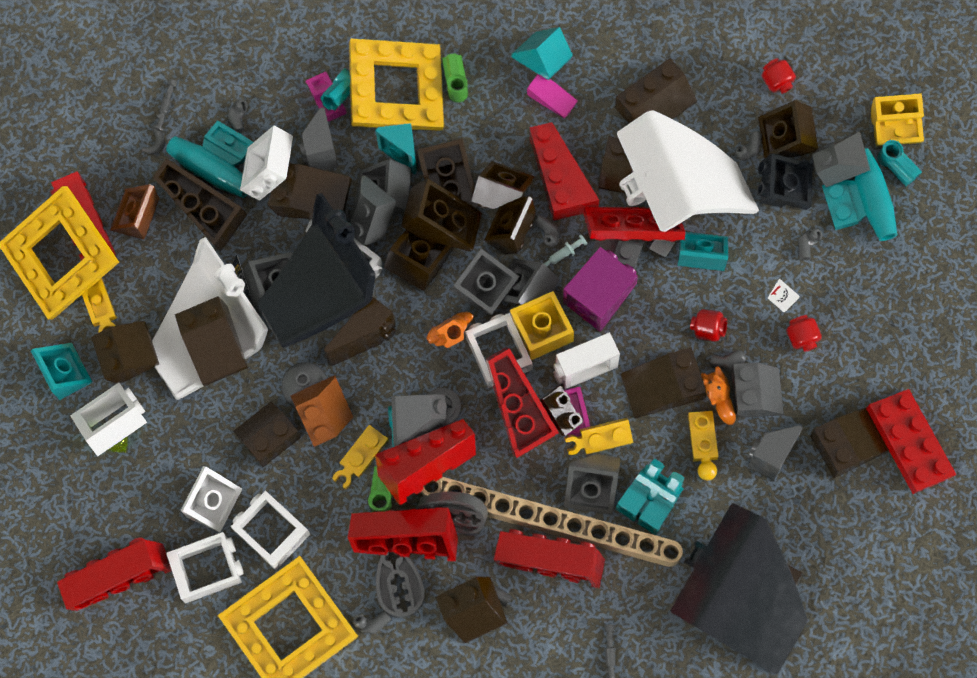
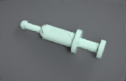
M579 235L580 239L569 245L568 242H565V247L551 255L544 264L546 266L551 263L555 265L570 254L574 256L575 252L573 250L582 244L586 246V240L582 235Z

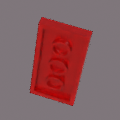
M584 207V218L590 239L599 241L606 239H618L621 241L641 239L644 241L666 240L671 242L685 239L686 231L683 223L666 232H662L650 208Z
M909 389L869 404L866 407L912 494L957 475Z

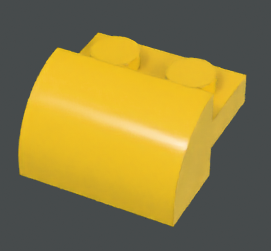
M922 94L884 96L873 99L871 122L874 125L876 146H883L889 140H896L901 144L924 142Z

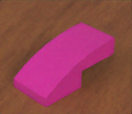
M327 72L306 80V84L318 108L324 107L320 98L333 84ZM343 103L336 111L325 108L328 122L347 114Z

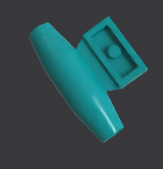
M218 120L204 136L203 146L177 136L169 141L166 152L188 171L218 189L241 198L248 195L240 190L243 174L234 166L243 164L246 160L247 149L254 143L253 141Z
M865 148L870 171L855 176V181L844 180L828 187L822 185V189L835 230L857 225L867 217L879 241H887L898 235L894 206L883 173L870 149Z

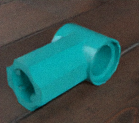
M344 68L338 74L333 84L320 98L323 106L328 110L336 111L348 97L351 98L350 71L347 68Z
M896 140L885 142L878 153L879 163L888 167L905 186L912 183L922 173L903 152L901 143ZM886 151H891L895 157L888 156Z

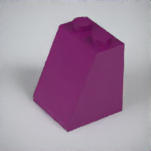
M601 247L563 289V304L599 332L607 325L637 284L638 279L637 272L633 267L628 264L623 265L617 260L618 257L608 249L605 251Z

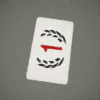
M779 279L768 299L780 310L786 312L800 296Z

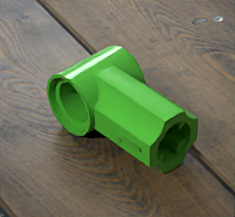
M456 53L448 54L445 58H442L448 97L451 101L460 103L468 96V83L465 77L462 56ZM455 87H461V89H459V90H455V89H453V88H455Z
M374 466L371 494L368 498L370 511L383 512L391 510L392 494L378 477L377 466ZM378 500L386 501V505L382 508L375 507L374 503Z

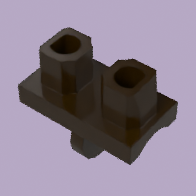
M561 386L555 387L550 393L539 399L561 436H566L583 423L581 415L576 412L570 402V397Z

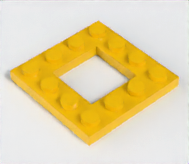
M350 39L351 126L378 128L411 123L413 130H443L440 44ZM374 65L417 68L418 105L375 102Z
M62 186L0 241V249L48 320L57 317L119 263L68 186ZM62 223L85 258L58 282L54 283L31 248Z
M300 556L218 615L261 678H304L358 638V635ZM295 592L322 631L281 660L254 622Z

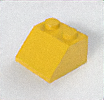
M554 291L510 310L513 322L531 360L574 342V330Z

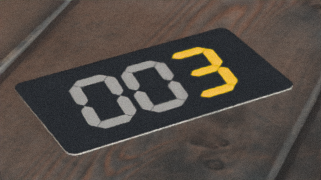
M236 255L233 266L237 277L245 283L243 293L248 297L250 291L238 256Z

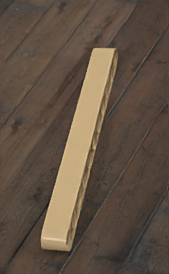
M445 477L436 482L430 481L424 485V490L421 491L423 496L432 494L427 492L425 487L430 483H435L438 485V489L433 493L451 492L456 489L475 497L482 496L486 499L484 504L488 510L487 517L577 542L592 543L595 547L668 567L677 565L683 553L681 545L674 540ZM503 502L509 505V509L506 512H499L496 506ZM524 509H529L533 512V516L529 519H524L520 516V512ZM550 515L554 516L557 522L549 526L543 520L546 516ZM571 522H576L581 526V529L578 532H571L567 526ZM594 529H601L604 531L605 536L601 539H596L592 536L591 532ZM624 535L628 538L629 543L621 546L616 542L615 538ZM642 542H649L653 550L651 552H644L640 549L639 545ZM668 548L676 551L677 557L669 559L664 555V551Z

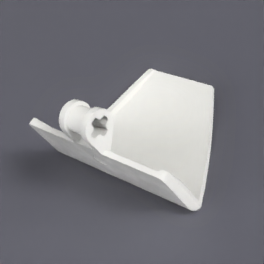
M652 110L644 113L617 132L620 143L634 171L621 180L619 186L625 191L627 195L626 201L629 206H636L647 200L660 231L666 232L695 214H755L759 211L737 163L720 148L681 123Z
M206 237L200 239L194 261L152 340L159 361V365L155 366L176 400L191 394L203 387L182 339L174 314L219 296L228 306L245 360L262 348L268 332L267 326L243 293L244 281L237 277L232 264L224 265Z

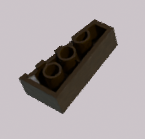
M167 158L153 176L220 252L247 216L242 207Z

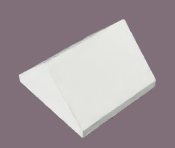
M203 466L181 511L187 518L217 532H221L242 488Z

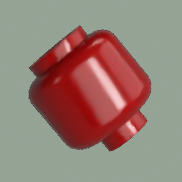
M776 58L763 67L762 79L771 92L776 93L780 91L781 94H784L793 88L792 83L795 81L796 75L786 60Z
M701 309L696 316L692 317L690 329L694 331L695 337L699 340L717 342L726 334L727 318H724L720 311Z
M803 315L789 321L790 325L787 327L786 332L793 348L803 349L804 352L817 348L816 343L821 340L822 335L814 318H808L807 315Z

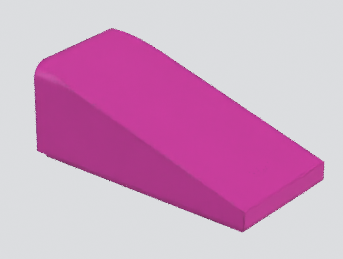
M537 74L527 88V95L564 119L578 102V100L551 79L547 80Z

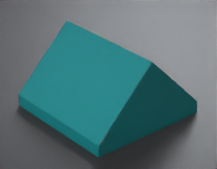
M560 27L535 32L511 55L513 59L547 80L551 79L573 56Z
M411 123L378 127L375 130L378 148L396 162L411 167V173L415 175L417 164Z
M685 233V239L680 240L677 266L725 271L728 261L727 236Z
M72 343L33 348L31 350L49 388L59 400L92 383Z

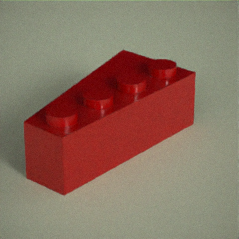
M550 122L530 127V142L553 221L584 214V207H599L597 195L554 124Z
M74 172L51 182L54 188L50 190L52 195L62 186H68L117 258L107 232L103 229L102 220L97 210L93 207V199L87 188H85L87 185L79 172ZM82 253L79 254L80 260L82 261L85 257Z
M505 347L485 359L513 455L518 458L557 435L559 432L510 348Z
M461 419L377 453L375 457L378 477L398 504L402 505L407 501L406 497L412 493L417 495L424 490V485L432 480L438 481L442 478V474L448 469L454 470L475 456V433Z
M448 507L351 514L348 540L354 553L387 555L389 551L400 555V557H409L410 553L423 554L425 559L435 560V556H445L447 561L456 562L458 535Z
M509 529V532L500 531L494 561L500 566L533 573L535 568L538 569L537 573L554 578L557 577V574H561L562 578L578 584L583 579L589 581L591 587L596 588L600 587L606 560L592 543L580 542V545L572 544L568 539L559 537L556 538V541L549 540L545 535L533 533L532 536L523 535V532Z
M137 538L130 541L129 546L124 549L119 548L107 553L108 557L102 560L96 559L88 562L86 568L80 571L73 570L64 575L65 578L57 582L66 609L81 610L109 598V592L117 594L130 589V583L132 582L134 584L145 583L154 579L152 574L164 571L165 574L171 572L172 569L164 545L143 538Z

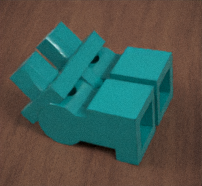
M654 459L640 471L617 503L615 509L633 522L640 515L637 524L654 535H657L684 489L682 488L684 477L677 472H672L669 478L661 474L665 466L657 459Z

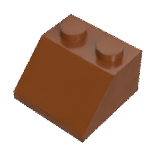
M335 375L290 395L314 447L337 437L353 418Z

